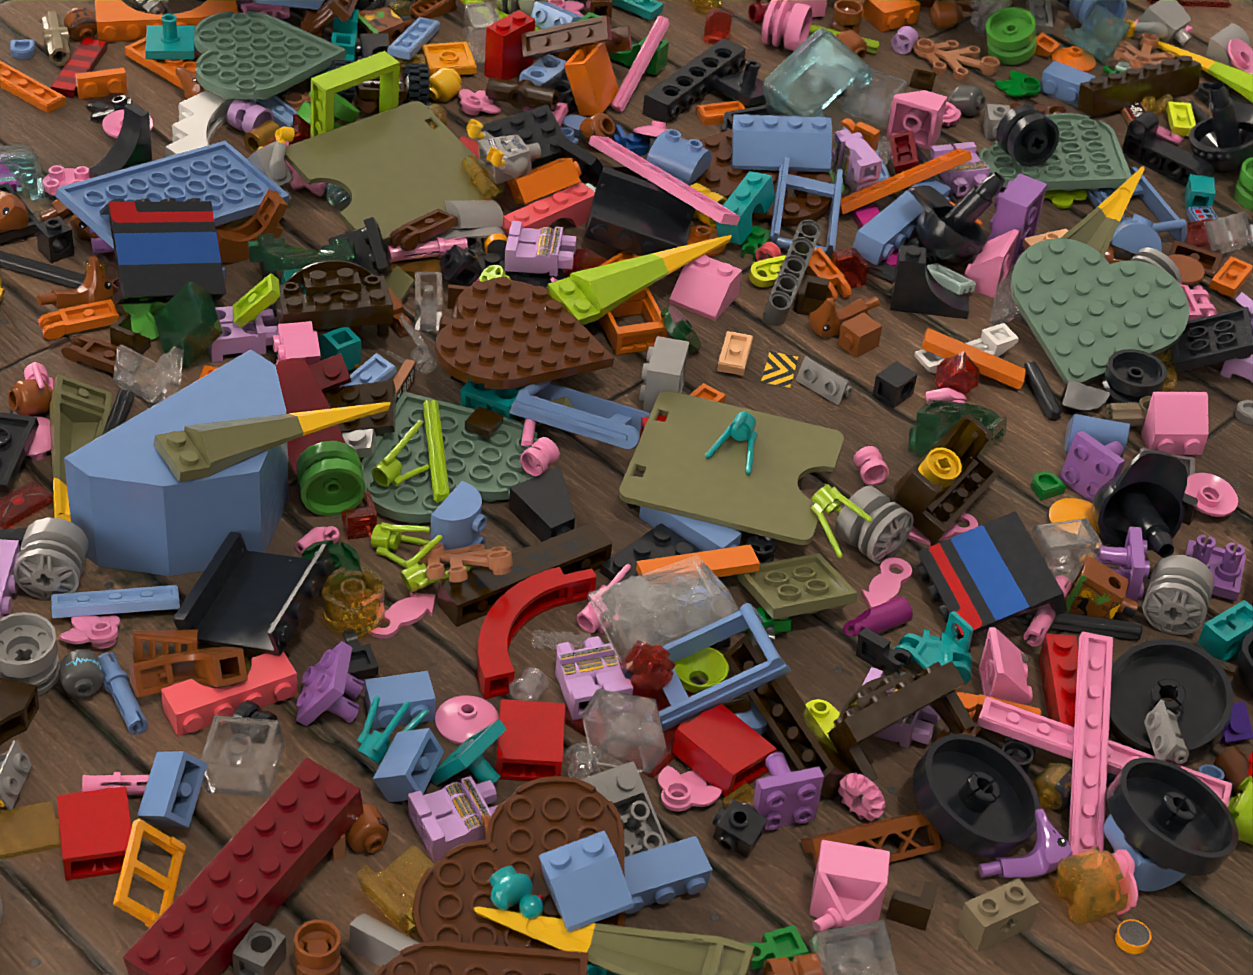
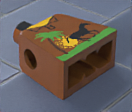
M388 7L378 8L373 11H358V38L360 39V34L388 33L391 45L412 22L409 15L397 16Z
M1087 556L1072 583L1071 589L1066 595L1065 601L1068 612L1065 613L1112 619L1117 612L1132 619L1137 611L1139 602L1125 597L1129 583L1127 578L1094 558Z

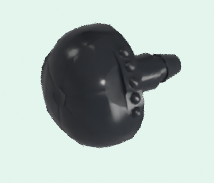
M1214 82L1210 85L1209 91L1210 103L1208 107L1211 116L1197 123L1189 133L1191 150L1195 156L1209 162L1215 171L1224 173L1240 171L1242 163L1246 159L1253 157V105L1233 101L1229 97L1223 83Z
M997 172L982 180L979 186L974 185L955 206L935 188L925 185L910 187L908 189L909 193L924 208L918 217L916 231L925 248L938 259L948 264L964 263L973 255L981 253L983 251L982 248L987 243V238L975 221L993 203L992 198L999 193L1005 183L1004 178Z
M1144 451L1130 462L1122 474L1110 479L1098 489L1093 499L1091 513L1095 527L1103 537L1102 542L1104 544H1110L1111 547L1124 548L1129 527H1140L1142 539L1147 540V551L1152 550L1162 558L1171 556L1174 553L1172 539L1179 531L1184 518L1182 504L1188 478L1186 466L1177 457L1159 451Z

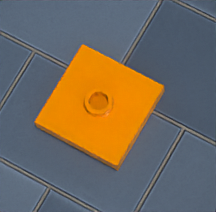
M467 42L422 45L421 53L429 69L430 76L444 67L454 69L459 75L477 74V66Z

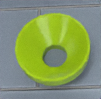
M707 647L672 663L684 689L693 694L702 692L725 681L729 672V665L723 654L711 647ZM700 676L706 679L707 683L697 685L692 683L690 678Z

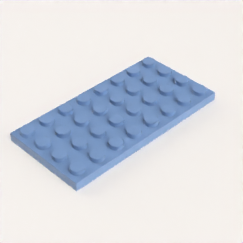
M222 141L58 187L55 197L114 249L109 215H100V210L112 199H124L125 202H134L138 199L148 198L151 202H160L167 198H174L176 201L200 198L201 201H211L215 226L255 214L268 189L276 191L287 204L290 195L228 142Z

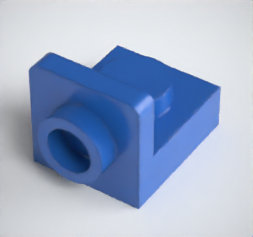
M615 125L613 141L639 156L648 153L649 145L642 134L631 133L626 135L621 125Z

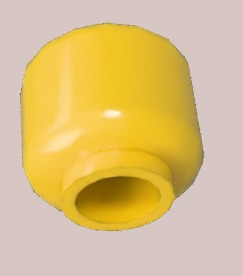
M440 68L429 77L430 91L428 96L433 101L439 100L440 102L447 103L459 94L461 90V77L452 68Z

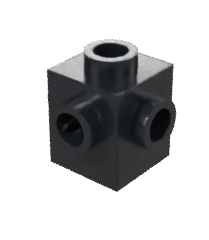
M456 244L449 252L444 254L439 262L444 273L442 276L452 285L469 287L480 277L483 271L477 262V255L471 249H462Z
M733 799L727 809L721 807L712 822L716 826L713 839L717 840V843L723 849L730 852L735 851L748 858L763 835L768 819L758 814L753 806L744 802L739 803Z

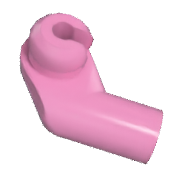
M942 388L926 392V400L929 405L949 402L951 403V409L955 412H961L966 409V397L964 394L953 389Z
M334 526L315 527L295 543V549L302 555L305 548L316 542L333 540V544H336L340 537V532Z

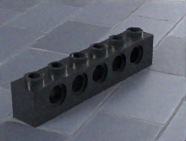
M724 38L645 93L642 114L666 124L676 119L681 113L691 108L692 105L716 89L714 87L716 78L735 74L744 68L746 64V48Z

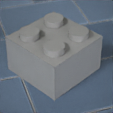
M657 336L654 347L649 346L646 359L648 363H644L641 376L646 385L642 384L639 400L644 401L643 411L651 413L658 395L663 391L682 393L689 349L688 341Z

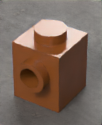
M863 312L841 324L838 345L857 358L879 346L882 325Z

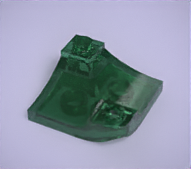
M274 233L258 235V240L248 241L250 262L264 261L265 272L302 269L310 264L327 260L351 262L356 255L355 243H349V238L333 239V245H323L319 251L305 250L286 244L285 238L274 239Z
M929 399L917 412L916 424L909 430L908 452H916L917 456L923 457L957 422L968 414H971L994 433L990 440L999 439L1000 436L1003 437L1006 434L1007 417H1000L994 411L979 405Z

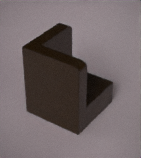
M804 275L796 314L808 316L825 302L830 279Z
M124 313L110 326L111 344L136 352L141 356L151 347L150 338L132 331L131 315Z
M925 881L920 897L895 890L891 896L886 919L926 931L938 884Z

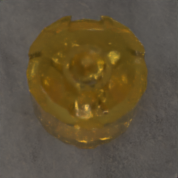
M360 566L361 571H346L345 567L333 571L323 585L322 600L325 623L339 633L354 629L358 639H360L365 633L377 628L385 621L386 607L383 580L376 571L367 567Z
M1099 846L1063 858L1058 862V877L1052 880L1054 890L1059 897H1064L1068 903L1069 915L1074 924L1090 923L1123 911L1127 907L1128 895H1121L1118 880L1124 877L1117 861L1108 850L1100 852Z

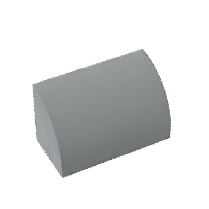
M1231 23L1210 38L1205 58L1231 66L1228 44L1232 39L1238 38L1250 46V40L1246 32L1238 25Z
M494 200L445 201L446 212L456 216L458 226L449 230L485 227L503 228L504 215L501 207Z
M367 914L359 915L350 923V951L378 966L388 963L400 954V950L419 943Z

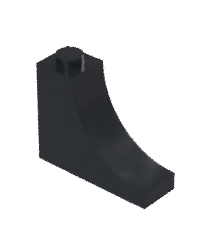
M132 102L124 106V117L120 133L107 155L95 166L88 169L89 179L152 161L149 112Z
M915 245L899 246L890 293V310L968 319L969 296L958 295L943 287L934 279L926 265V248Z

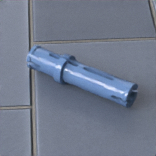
M105 652L99 656L105 680L103 685L106 691L113 696L129 733L133 735L134 732L136 735L143 733L149 724L129 686V676L120 668L116 655L113 652H110V655L108 652Z

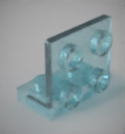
M1097 5L1080 29L1076 28L1074 31L1066 27L1062 35L1082 50L1105 63L1130 29V25Z

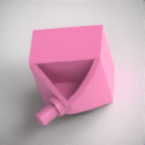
M822 840L813 881L809 915L818 918L812 922V927L817 934H821L829 928L865 929L877 926L887 886L890 851Z

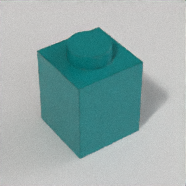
M1190 174L1184 193L1186 211L1188 207H1212L1216 195L1214 177Z

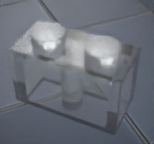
M1246 211L1204 223L1211 251L1221 249L1222 254L1246 247L1245 242L1253 240Z
M415 272V330L439 331L443 307L442 272Z

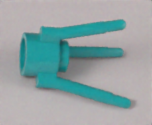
M747 411L736 414L731 425L727 426L725 432L705 454V457L709 459L729 436H732L737 441L747 439L746 474L750 475L753 466L754 444L758 435L754 431L756 426L755 418Z
M376 695L363 730L356 740L361 743L357 751L373 762L380 764L392 743L388 737L410 707L411 703L409 701H405L383 733L374 730L372 734H369L380 702V696ZM427 709L422 710L401 732L413 730L426 717L429 711Z

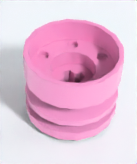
M771 0L763 19L762 43L770 45L772 42L773 46L778 47L784 38L785 49L795 51L808 38L813 17L812 6L796 3L792 11H790L789 0H784L783 2L781 0Z

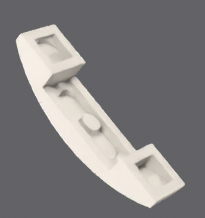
M1005 323L983 329L981 338L965 344L998 357L1013 347L1019 338ZM924 349L916 351L914 354L916 359L931 373L951 374L970 370Z

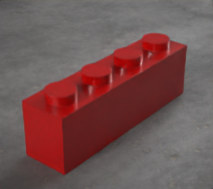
M1045 634L1039 655V665L1048 718L1074 727L1079 650L1076 635Z

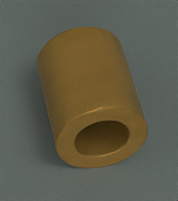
M268 120L249 131L244 136V143L247 149L253 154L258 147H264L276 141L275 132L281 127L277 123Z

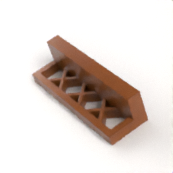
M920 810L801 839L803 851L812 852L815 869L822 840L855 846L858 842L863 841L873 849L884 850L881 846L886 837L894 834L902 840V843L896 853L890 854L889 862L942 849L939 832ZM927 826L931 844L919 846L911 839L917 828ZM908 830L906 836L901 833L902 831ZM878 838L876 843H874L870 839ZM908 845H910V846L913 848V849L905 850Z

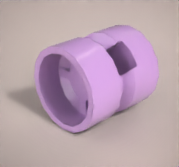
M235 99L227 112L228 124L245 133L268 120L274 122L272 111L257 105L249 99Z

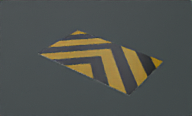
M770 351L761 382L790 388L798 357Z

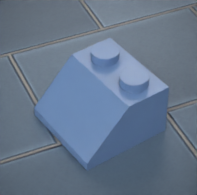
M605 831L538 855L545 883L567 932L634 908V902L617 855Z

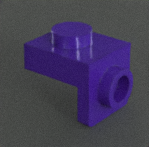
M1245 701L1233 703L1230 722L1223 738L1220 740V745L1253 739Z

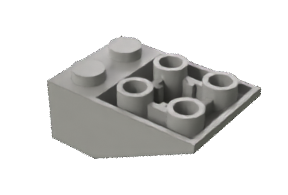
M634 761L581 779L595 786L596 791L601 793L608 801L611 800L619 812L624 829L625 857L668 844Z

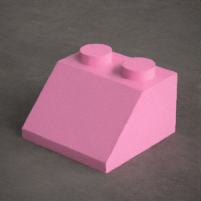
M926 90L894 95L886 137L889 138L891 135L913 131L917 145L920 148L930 150V147L934 146L940 136L947 97Z
M1013 229L987 241L982 248L983 251L974 255L972 264H968L964 277L976 283L974 292L992 298L996 297L1010 272L1019 230Z
M703 255L683 266L670 296L669 303L716 321L739 295L742 270L728 263H723Z
M1153 392L1141 432L1146 449L1177 455H1202L1209 435L1207 392Z
M989 627L978 670L983 695L1024 705L1031 704L1032 687L1027 686L1028 666L1027 663L1022 661L1021 651L997 628Z

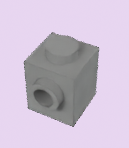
M986 105L983 119L985 139L996 140L997 127L1004 115L1011 110L1010 105Z

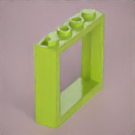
M382 51L311 78V137L334 130V93L380 76L379 113L398 107L400 62L386 51Z

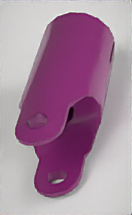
M897 597L865 610L855 619L846 622L843 631L847 636H858L864 628H868L880 634L911 621L913 616L912 608L904 597Z

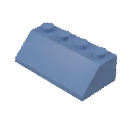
M733 115L732 169L779 171L784 157H790L788 171L831 172V118Z

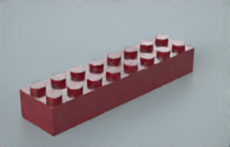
M306 757L123 956L128 975H220L233 960V951L253 924L256 922L264 925L362 815L364 809L361 789Z

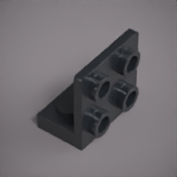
M374 217L364 219L365 227L328 239L334 260L358 264L377 276H386L392 272L380 227Z

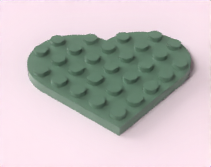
M233 11L217 13L200 21L194 29V44L202 54L196 62V78L199 84L204 87V90L220 95L225 100H268L273 95L286 91L288 88L330 67L333 59L343 60L346 58V49L273 16L259 12L247 11V14H233Z
M1055 113L1046 115L1058 127L1060 133L1059 143L1050 158L1038 166L1026 167L1020 165L998 146L997 141L989 149L984 147L979 154L980 160L990 167L989 176L997 172L1004 178L1005 183L1002 187H1006L1009 181H1014L1019 174H1023L1046 183V192L1061 189L1065 191H1073L1075 189L1097 190L1099 188L1118 189L1132 176L1113 128L1103 121H1099L1098 124L1095 120L1089 119V116L1081 114Z
M1054 238L1038 242L1021 254L1013 269L1010 283L1013 300L1065 385L1069 380L1086 385L1103 378L1109 357L1117 351L1136 349L1154 356L1166 351L1179 340L1188 322L1189 304L1186 294L1178 281L1170 273L1156 265L1143 261L1128 260L1109 264L1097 250L1080 241Z
M403 391L396 403L395 432L378 434L375 441L374 454L364 457L361 462L365 481V496L363 499L382 517L418 525L431 522V514L443 502L437 503L434 500L430 469L403 481L398 487L392 483L387 487L379 485L371 473L372 469L385 459L419 420L423 422L422 426L395 458L402 465L401 475L426 464L430 465L423 403L426 400L432 401L435 399ZM436 400L439 404L450 493L461 481H464L474 486L485 502L510 499L511 487L535 477L528 474L520 463V455L526 449L532 448V445L528 447L521 446L523 423L504 417L503 424L488 439L464 429L465 421L475 411L474 409ZM535 431L533 437V444L538 440V433Z

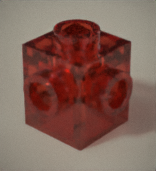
M964 351L952 358L944 359L937 365L935 383L938 389L950 388L965 395L971 389L978 386L979 368Z
M637 640L620 667L632 675L630 681L639 688L646 691L649 687L659 691L661 687H665L672 679L674 674L672 670L676 664L668 659L670 653L660 645L655 643L652 647L646 642Z

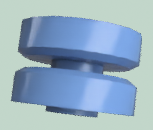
M1070 0L1069 4L1070 11L1090 34L1094 35L1108 33V28L1114 30L1119 25L1118 22L1114 26L1105 21H1100L1101 19L1120 18L1123 20L1127 11L1126 0Z

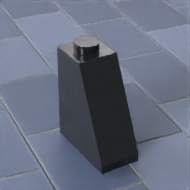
M558 467L510 488L509 510L541 542L575 528L574 511L562 472Z

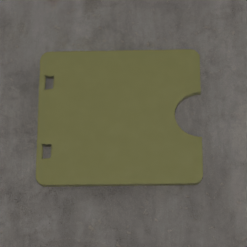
M419 101L406 103L289 145L284 157L309 185L313 183H331L346 190L351 197V203L346 209L339 212L341 220L354 231L365 227L364 219L374 217L379 224L384 243L389 241L391 232L402 227L403 224L436 209L446 212L445 201L495 200L503 196L505 189L503 183L495 184L480 164L479 159L425 104ZM432 122L437 128L432 129L427 123ZM477 168L483 175L478 176L473 170Z
M663 391L657 397L620 485L619 498L629 504L797 545H807L813 540L819 519L811 509L814 505L813 501L800 491L798 481L804 475L813 472L834 473L843 446L844 435L835 429L674 391ZM747 411L755 418L756 426L754 431L758 434L754 444L753 466L750 475L746 474L747 439L737 441L732 436H729L709 459L705 457V454L725 432L727 426L731 425L736 414ZM658 415L667 417L665 422L656 420ZM635 470L644 471L643 477L633 476Z

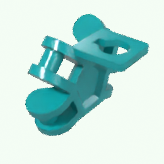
M955 611L949 614L945 632H942L940 637L930 635V630L923 629L922 637L912 633L906 634L899 641V645L894 647V649L908 651L911 654V661H916L923 669L938 661L941 666L952 661L965 684L971 680L972 656L969 653L973 628ZM955 623L962 628L964 638L958 639L956 637Z

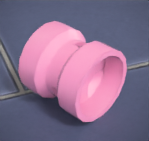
M542 437L534 442L532 448L526 449L520 455V463L528 474L538 476L544 473L548 466L558 461L560 452L552 440Z
M866 446L854 455L853 462L857 470L860 471V476L866 485H878L886 480L889 475V469L876 447Z

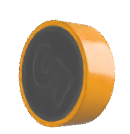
M500 233L490 235L484 242L486 254L505 252L507 236Z
M1125 920L1117 928L1115 941L1123 951L1129 954H1141L1148 949L1151 941V932L1140 921Z

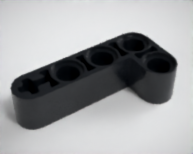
M1145 111L1129 123L1123 143V151L1128 158L1184 186H1187L1190 174L1207 177L1214 176V168L1209 162L1156 137L1159 120L1153 112Z

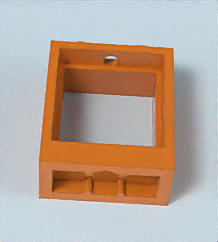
M560 158L532 169L528 174L508 180L507 183L514 202L526 204L581 182L579 178L581 170L576 161L573 162L572 158Z
M645 288L598 319L616 355L646 351L649 346L654 347L657 336L668 338V331L664 326L665 318L661 317V311L649 288ZM642 314L647 323L618 327L614 318Z

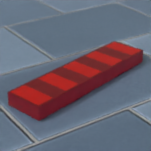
M84 37L50 88L65 97L74 98L77 94L75 74L93 71L108 49L107 41Z

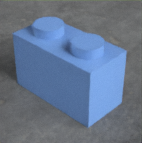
M1054 60L1042 73L1040 92L1078 107L1080 83L1090 81L1091 78L1096 76Z
M428 671L365 680V705L367 713H369L374 697L376 695L380 696L372 729L387 728L405 701H409L411 705L397 726L409 724L424 709H427L429 713L420 723L435 720L436 698Z
M430 728L397 732L373 777L374 782L388 802L408 800V794L421 790L422 794L424 793L444 753L443 748Z
M184 751L157 752L137 816L160 827L189 828L208 763Z

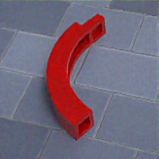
M560 567L545 570L530 576L510 588L491 607L482 624L478 640L477 678L484 700L514 693L515 670L508 654L514 637L529 621L545 611L566 604L592 599L595 595L597 577L593 569L565 575Z

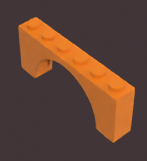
M94 0L98 40L107 42L141 40L146 37L147 26H162L161 17L163 15L135 10L126 5L122 0ZM206 0L195 9L174 15L177 16V26L196 27L200 21L211 15L233 11V14L239 12L236 0Z

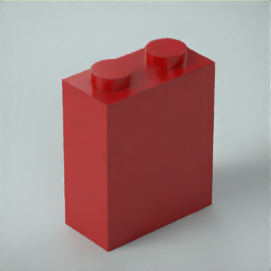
M517 10L486 27L484 76L511 80L533 65V57L528 59L523 57L521 34L535 31L536 19Z
M501 699L499 719L507 730L498 737L496 772L500 775L498 780L532 781L544 777L561 776L565 703Z
M719 704L711 710L703 711L692 721L682 723L674 733L675 740L671 752L710 785L720 788L722 790L721 794L727 798L768 773L769 770L765 765L766 758L770 754L775 753L777 748L723 704Z
M126 786L57 795L65 881L121 873L131 834Z

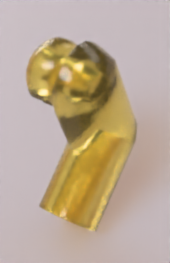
M1165 94L1159 101H1155L1153 96L1151 98L1147 96L1142 102L1147 111L1163 113L1167 108L1168 101L1173 102V98L1171 95Z

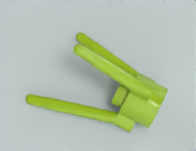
M421 420L417 421L385 459L372 469V476L379 485L387 487L392 483L398 487L403 481L430 469V465L426 464L401 475L402 465L395 458L422 426L423 422Z
M827 484L812 496L811 500L814 505L811 509L817 515L837 557L842 558L843 554L823 513L826 512L827 515H831L836 511L840 514L842 509L840 502H842L867 522H872V517L843 496L835 486L831 488Z
M384 522L377 524L371 536V545L377 548L376 554L385 556L406 568L405 560L390 551L392 549L397 550L401 541L417 545H427L430 542L429 540L401 535L400 533L430 532V527L391 525Z
M442 535L436 536L413 558L404 562L406 569L400 571V574L410 593L422 589L429 584L449 578L448 569L451 566L445 568L444 577L432 580L427 578L426 565L424 563L418 565V562L443 539ZM463 564L467 571L471 569L470 565Z

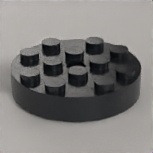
M1151 640L1130 648L1112 665L1109 728L1122 745L1155 756L1144 720L1147 714L1163 698L1174 700L1172 702L1164 701L1166 710H1170L1177 717V723L1181 732L1179 738L1183 739L1189 751L1187 761L1206 754L1223 738L1230 722L1233 707V690L1224 668L1205 650L1179 640Z
M966 734L946 735L936 740L917 762L913 772V789L919 804L918 808L946 842L953 843L975 855L997 858L1016 852L1036 831L1035 811L1041 809L1035 787L1020 765L994 744Z
M1136 758L1129 761L1122 768L1108 788L1107 804L1115 823L1123 832L1125 841L1130 846L1141 850L1153 859L1154 863L1162 869L1170 868L1180 873L1196 876L1208 875L1217 871L1237 846L1238 829L1227 806L1204 782L1177 765L1155 758Z

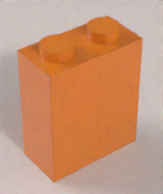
M866 0L863 5L862 17L882 33L916 24L921 4L917 0Z
M605 42L580 47L564 64L580 116H592L596 113H603L609 104L612 103L619 90Z

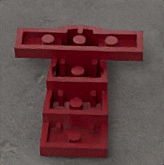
M341 353L311 365H307L304 358H290L274 364L287 414L331 409L323 393L352 382ZM338 424L287 442L288 457L296 478V463L301 453L307 448L325 441L346 443Z

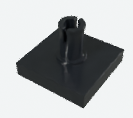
M754 60L746 61L743 72L716 78L714 83L716 89L748 107L775 100L779 94L778 89L757 78L761 64Z
M561 136L556 145L566 158H572L573 162L576 161L581 170L580 180L586 175L598 182L603 169L599 159Z

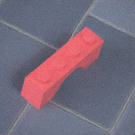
M579 182L503 216L505 236L507 238L509 236L512 221H521L523 228L532 229L549 227L553 222L561 218H565L576 227L588 222L594 191L582 182Z
M282 652L281 655L265 653L253 657L252 666L247 675L248 680L228 687H207L193 679H189L161 689L163 712L177 737L231 719L239 705L246 700H251L262 708L298 695L297 672L285 653Z

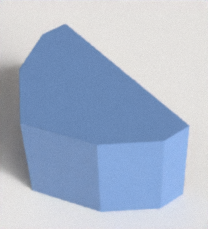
M251 349L64 457L71 522L82 529L88 538L89 550L86 558L101 567L165 576L204 571L229 532L241 533L248 551L267 552L289 501L287 442L254 455L210 477L179 482L155 448L154 439L155 435L184 431L186 425L287 414L276 366Z

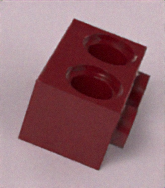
M913 131L889 136L896 175L920 165Z

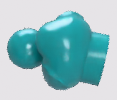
M510 865L501 868L490 877L489 882L493 887L490 898L497 908L507 910L509 907L519 903L520 913L525 918L536 919L542 914L544 907L542 900L544 896L531 894L533 884L527 875L517 873L514 867Z

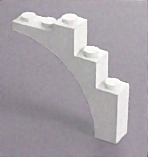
M204 91L179 103V122L172 125L173 143L165 147L166 157L209 145L217 129L227 121V112L234 100H225L220 95Z

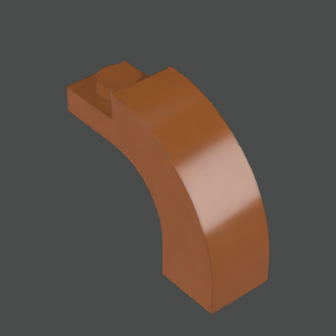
M268 189L256 213L244 224L231 228L215 226L221 262L234 263L253 258L259 254L258 248L260 246H271L284 230L279 221L288 205L276 191Z
M237 647L189 650L157 656L156 659L129 665L135 697L159 693L163 688L189 679H193L201 685L214 687L248 680L243 648Z

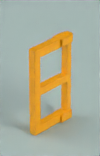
M140 818L135 820L113 905L141 920L150 928L173 903L186 845L173 836H167ZM142 836L172 854L168 877L163 876L137 860ZM133 872L164 890L159 914L128 897Z

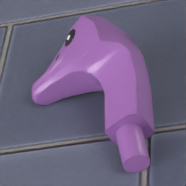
M1039 809L1035 811L1036 841L1033 850L1024 856L997 857L996 861L979 864V874L982 878L999 875L1002 878L1041 877L1058 870L1072 858V850L1069 842L1051 824L1045 811Z

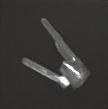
M400 315L399 319L418 346L410 354L411 360L416 361V372L419 370L422 374L431 373L438 365L436 356L429 350L421 335L412 328L404 315ZM389 350L385 352L387 356L401 364L406 361V359Z

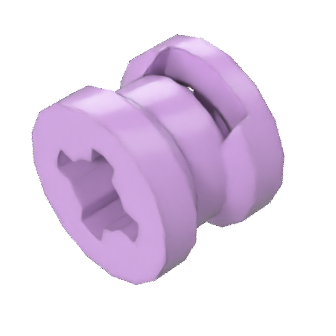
M909 26L901 27L891 39V46L894 51L899 54L910 52L918 40L916 30Z

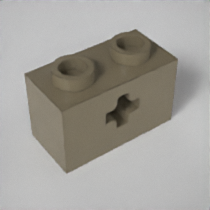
M1018 878L964 902L957 928L978 953L1032 928L1039 901Z

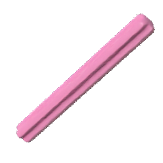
M659 16L656 19L611 103L614 111H624L669 26L668 18Z

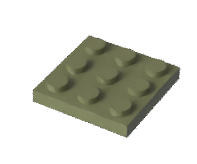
M820 553L760 564L759 571L738 574L737 576L741 584L773 620H784L799 614H814L820 610L830 608L840 609L846 605L857 603L856 590Z

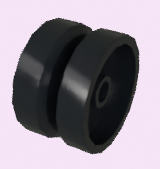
M1024 104L1014 107L1000 120L996 130V140L998 146L1020 165L1034 167L1048 160L1055 152L1059 143L1060 133L1057 125L1034 106Z
M1123 349L1113 353L1108 359L1105 376L1101 385V390L1111 393L1105 404L1139 403L1142 397L1152 396L1153 392H1161L1167 373L1163 362L1150 353L1136 349Z

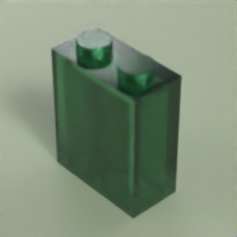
M191 280L154 316L165 357L185 369L223 334L211 293Z

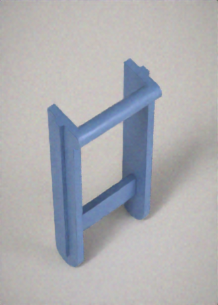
M784 157L783 163L779 168L770 242L785 249H789L792 243L791 239L778 237L786 188L832 198L826 247L816 245L815 248L820 247L830 257L831 253L835 252L843 170L837 169L834 184L788 174L790 157Z
M1136 167L1129 168L1131 175L1138 170ZM1142 174L1132 196L1138 195L1160 221V223H1154L1151 228L1156 233L1168 231L1175 240L1185 243V238L1188 236L1186 220L1180 219ZM1099 188L1097 190H1084L1092 204L1098 207L1117 189Z
M551 380L528 385L521 389L509 413L624 449H631L638 444L640 440L641 417H649L651 414L553 384ZM567 397L575 409L551 402L550 400Z
M750 603L742 605L739 611L638 657L624 666L623 674L630 681L638 680L654 672L671 705L650 717L648 725L653 732L665 731L701 714L705 710H710L719 704H723L791 672L790 667L780 657L761 623L764 620ZM750 628L768 661L688 697L672 663Z

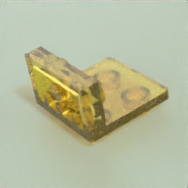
M413 845L382 872L378 871L375 873L369 866L365 865L356 873L363 893L406 936L410 935L417 928L414 918L416 890L425 871L429 867L432 868L435 864Z

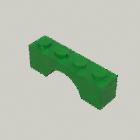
M589 12L579 21L600 16ZM647 36L638 44H632V50L608 54L609 58L631 67ZM661 39L644 71L645 73L657 75L667 66L669 41Z

